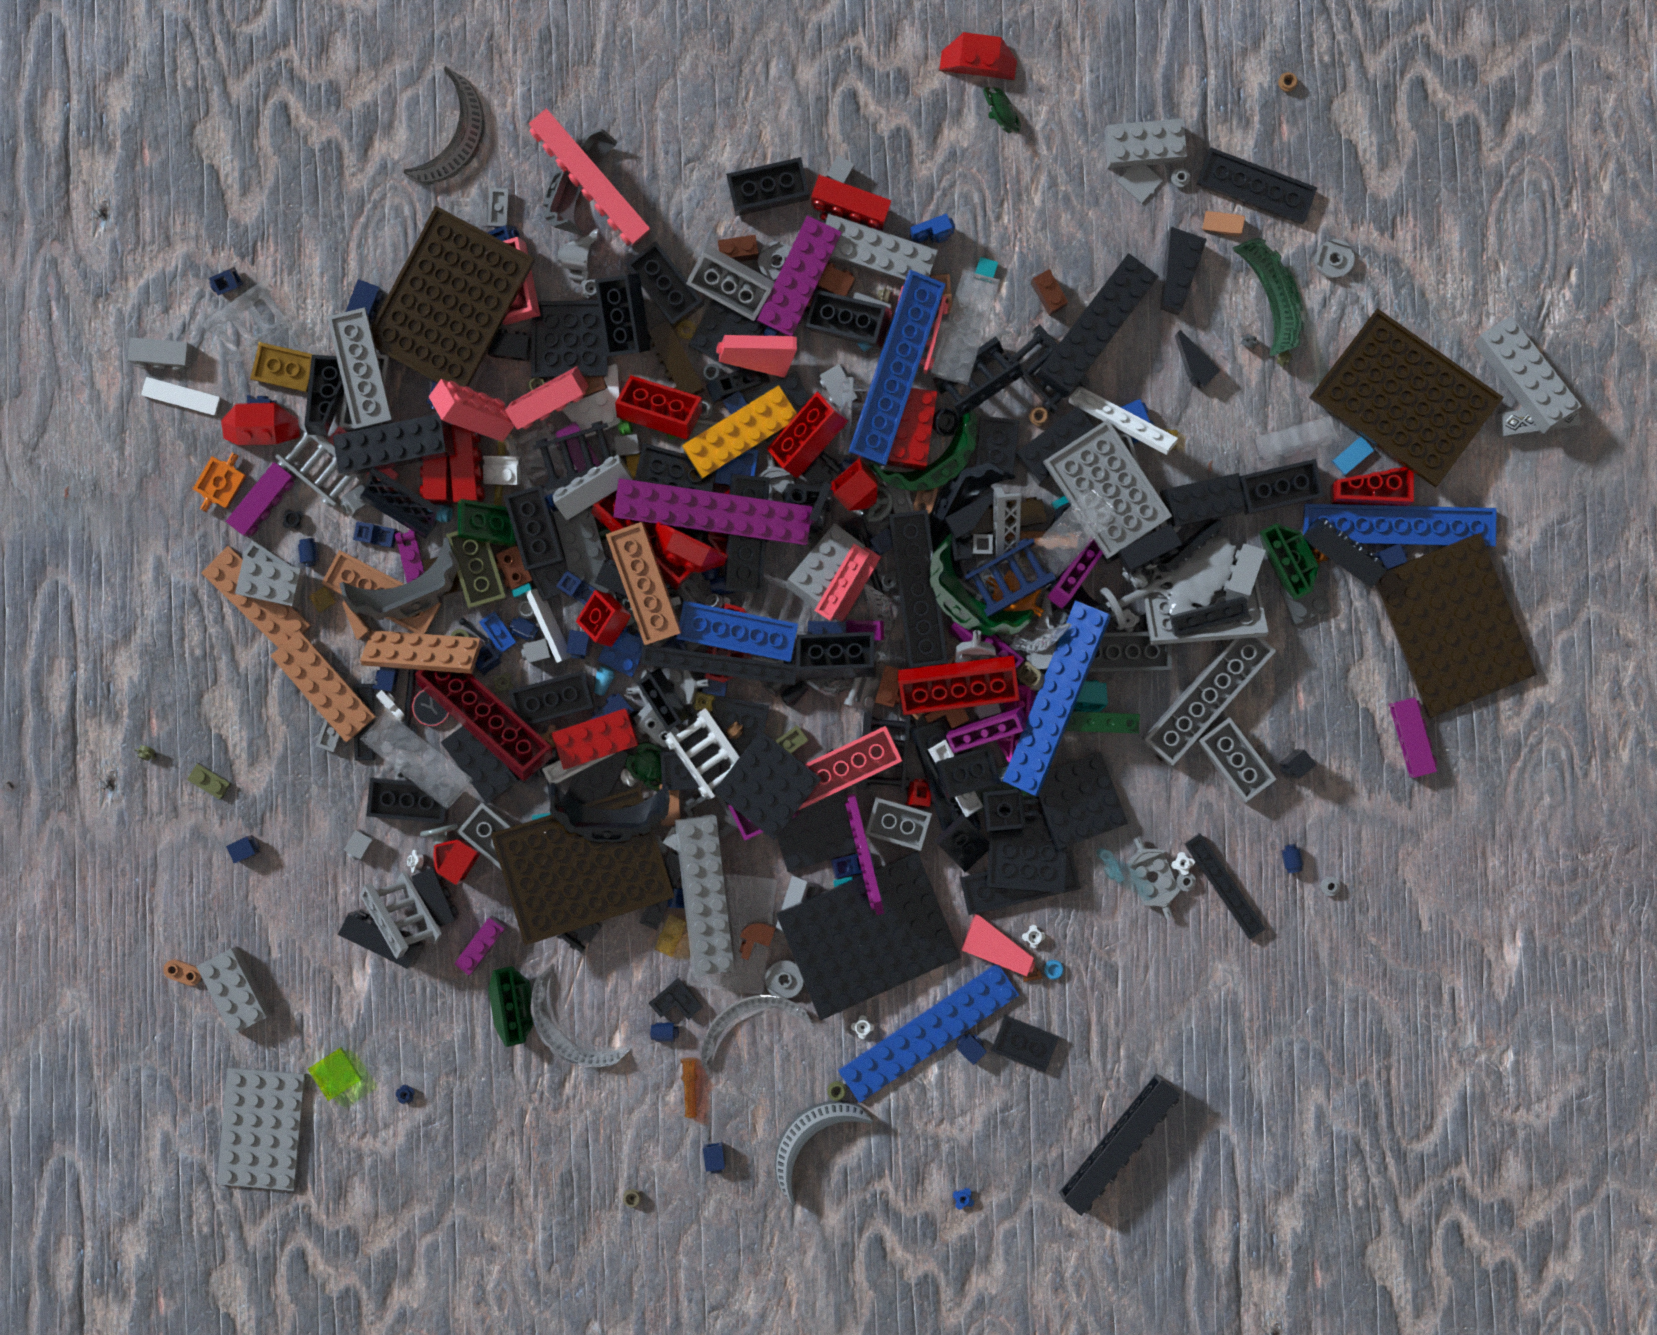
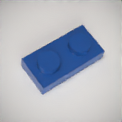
M496 611L479 621L500 653L505 652L517 643Z

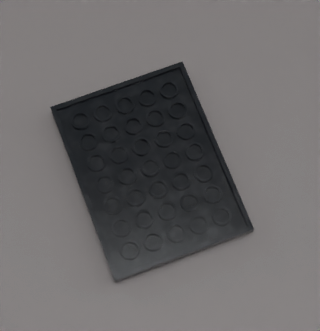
M917 851L874 870L884 914L877 915L875 909L871 910L863 875L775 913L820 1021L961 958Z

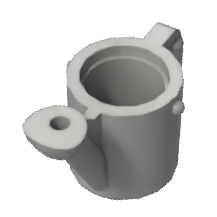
M599 229L593 230L589 235L564 243L563 248H559L558 263H561L562 268L582 271V273L569 272V279L584 281L588 278L592 256L590 244L598 240Z

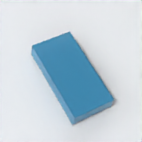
M1361 436L1331 462L1345 476L1374 450Z

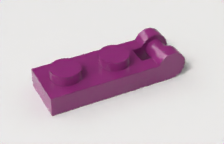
M408 530L407 533L403 534L401 532L395 533L407 583L424 574L417 535L412 530ZM410 540L411 545L405 546L404 541Z

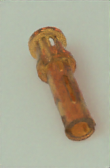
M695 1057L680 1059L683 1069L681 1079L684 1081L685 1118H695L697 1116L695 1081L698 1079V1074H696V1062H698V1059Z

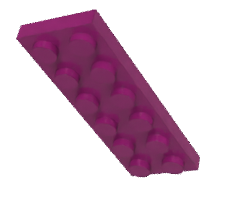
M808 215L806 216L757 319L758 322L787 336L794 335L842 234L841 231Z
M854 793L847 795L849 802L845 803L871 910L875 909L876 914L881 915L884 914L883 905Z

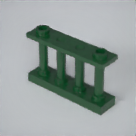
M1072 712L1065 731L1139 734L1140 714Z

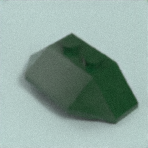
M1279 523L1260 531L1262 546L1266 550L1265 554L1281 585L1290 596L1297 600L1312 592L1319 565L1302 533Z
M513 966L493 970L488 988L494 1027L505 1047L525 1043L526 1037L536 1020L530 981Z

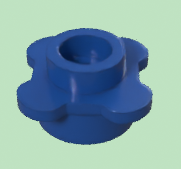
M969 1188L953 1192L957 1209L961 1210L963 1207H972L974 1205Z

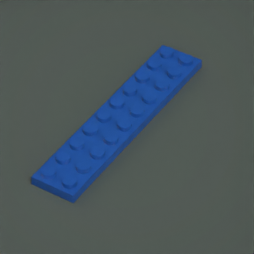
M913 270L908 271L848 453L883 466L886 465L946 285L945 283Z
M1303 504V535L1318 518L1321 521L1324 519L1328 520L1338 531H1343L1353 542L1357 541L1359 544L1447 546L1476 533H1481L1486 547L1496 546V508Z
M1078 601L1074 602L1063 631L1068 630L1059 639L1044 676V685L1038 691L1026 721L1027 727L1021 733L1002 781L1034 796H1039L1112 616L1111 614Z
M994 964L838 1069V1072L860 1103L1012 1001L1019 994L1001 967Z

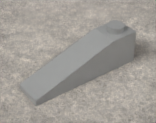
M1050 592L1043 593L1040 608L1044 610V613H1041V617H1037L1033 633L1035 635L1050 636L1054 633L1053 624L1050 622L1052 618L1051 601L1047 598ZM1055 643L1043 649H1029V655H1026V662H1029L1038 670L1048 669L1056 649Z

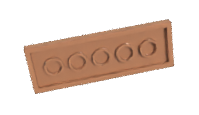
M644 522L606 534L644 645L682 633Z
M227 546L201 572L278 648L299 630L304 634L312 626L292 606L235 594L243 558L230 546Z
M341 550L338 551L321 583L342 594L339 584L341 582L371 590L390 589L404 585V583ZM438 602L428 610L419 612L411 617L403 619L390 617L387 619L414 633L426 634L442 603Z
M302 631L296 632L270 655L345 742H349L376 718L375 714Z
M371 630L360 662L364 666L472 674L482 641L481 638Z

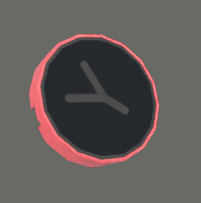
M424 690L415 696L412 704L413 714L421 724L437 726L445 722L450 714Z

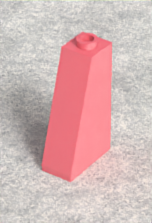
M724 335L722 342H719L717 345L716 353L719 354V362L785 378L797 351V337Z
M977 913L974 914L961 950L1025 976L1028 975V972L1032 973L1035 966L1033 956Z

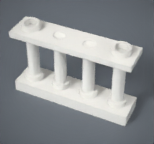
M705 708L696 714L698 716L697 721L676 736H673L671 732L665 735L667 738L665 742L671 750H675L700 786L698 790L704 798L712 799L715 797L712 790L720 784L740 757ZM705 727L709 732L708 737L687 752H684L679 742L699 728ZM716 743L720 748L719 753L698 768H695L690 758L710 744ZM727 759L731 764L730 769L709 784H706L701 774L721 760Z

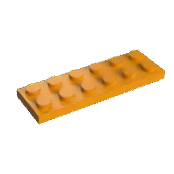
M778 385L684 443L682 448L703 479L785 428L797 413Z

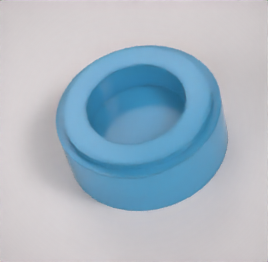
M1052 959L1045 963L1044 973L1048 978L1058 979L1062 976L1064 969L1058 960Z

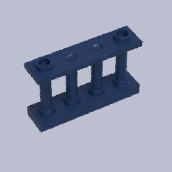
M1025 538L1017 543L1018 547L980 568L975 566L967 571L966 581L974 580L987 603L985 605L987 608L984 609L987 618L1056 581L1053 572L1049 574L1047 571L1044 572L1032 551L1031 546L1035 544L1033 538L1030 540ZM1023 550L1038 575V580L1032 583L1027 581L1014 558V555ZM1005 560L1009 563L1021 585L1019 586L1020 590L1016 592L1010 591L996 566ZM989 569L1004 594V599L998 602L993 600L980 577V574Z

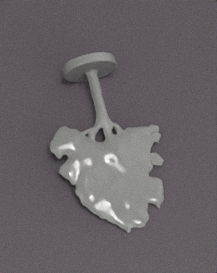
M1197 531L1185 534L1184 540H1188ZM1216 536L1214 539H1208L1202 548L1192 552L1193 555L1188 560L1179 563V567L1171 573L1160 572L1157 566L1152 568L1154 573L1152 574L1151 581L1143 589L1140 588L1119 600L1115 598L1108 588L1103 587L1097 591L1099 603L1106 607H1111L1112 611L1106 613L1112 615L1109 622L1117 631L1126 627V619L1121 608L1149 593L1160 592L1168 598L1169 613L1171 615L1197 609L1192 606L1193 603L1209 606L1214 592L1220 591L1225 585L1226 580L1230 578V569L1234 560L1233 555L1235 554L1236 546H1232L1227 537ZM1165 582H1171L1172 584L1171 589H1164L1159 586Z

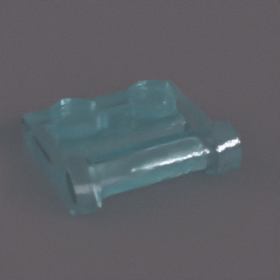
M1105 848L1097 849L1096 856L1103 860L1106 866L1104 872L1107 878L1117 883L1125 880L1112 852Z

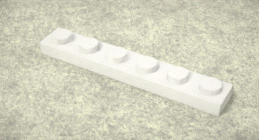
M1081 386L1069 397L1070 404L1078 406L1102 421L1108 419L1113 427L1166 455L1177 444V437Z

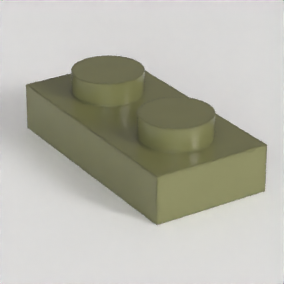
M798 725L776 740L790 753L808 741Z
M200 763L196 764L187 779L219 800L224 797L231 785V782Z

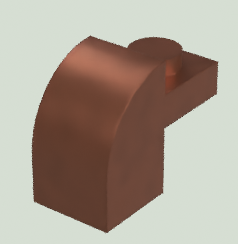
M964 708L927 712V715L924 716L926 722L929 723L945 715L950 728L969 721Z
M754 922L747 925L740 935L741 938L747 939L746 942L742 941L739 950L742 953L741 958L749 960L754 942L769 947L776 926L764 922Z

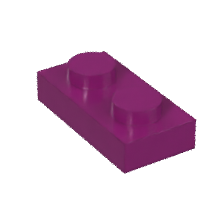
M846 620V633L874 632L876 640H884V620Z

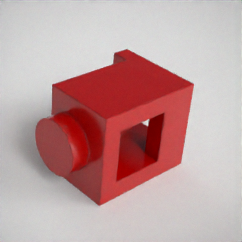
M914 779L913 782H909L906 806L917 808L930 807L931 793L928 784L925 783L926 780Z

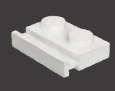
M483 456L485 465H483L484 484H521L520 456Z

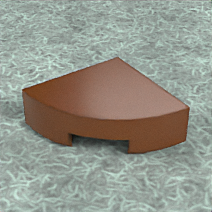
M1035 966L1032 973L1028 972L1027 976L1023 975L1024 982L1043 979L1041 972Z

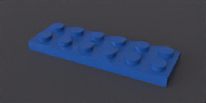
M684 601L679 623L682 633L677 634L676 639L791 662L798 624Z

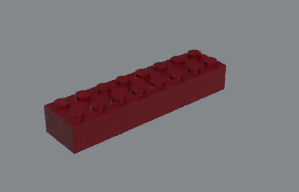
M419 670L415 673L417 685L524 782L553 757L552 746L472 674Z

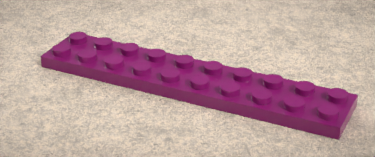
M619 478L613 518L654 524L660 522L668 526L807 545L812 506Z

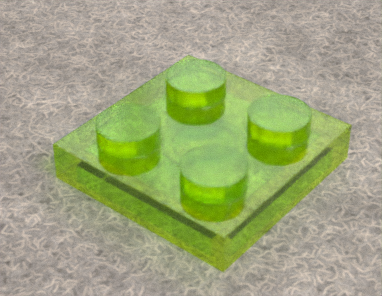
M342 1047L308 1068L311 1076L328 1101L362 1080Z

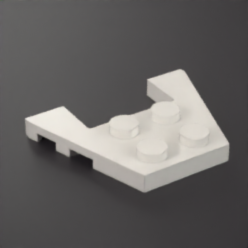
M617 364L608 366V377H603L608 387L607 389L585 397L578 402H569L567 407L562 410L572 422H577L581 431L591 428V424L598 421H603V424L608 423L609 427L603 429V431L616 427L620 423V418L616 417L615 402L620 395ZM596 431L586 434L585 437L589 438L596 435Z

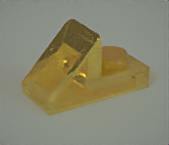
M670 914L654 950L672 957L687 922Z

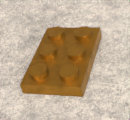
M259 342L250 379L308 393L311 356L314 354Z

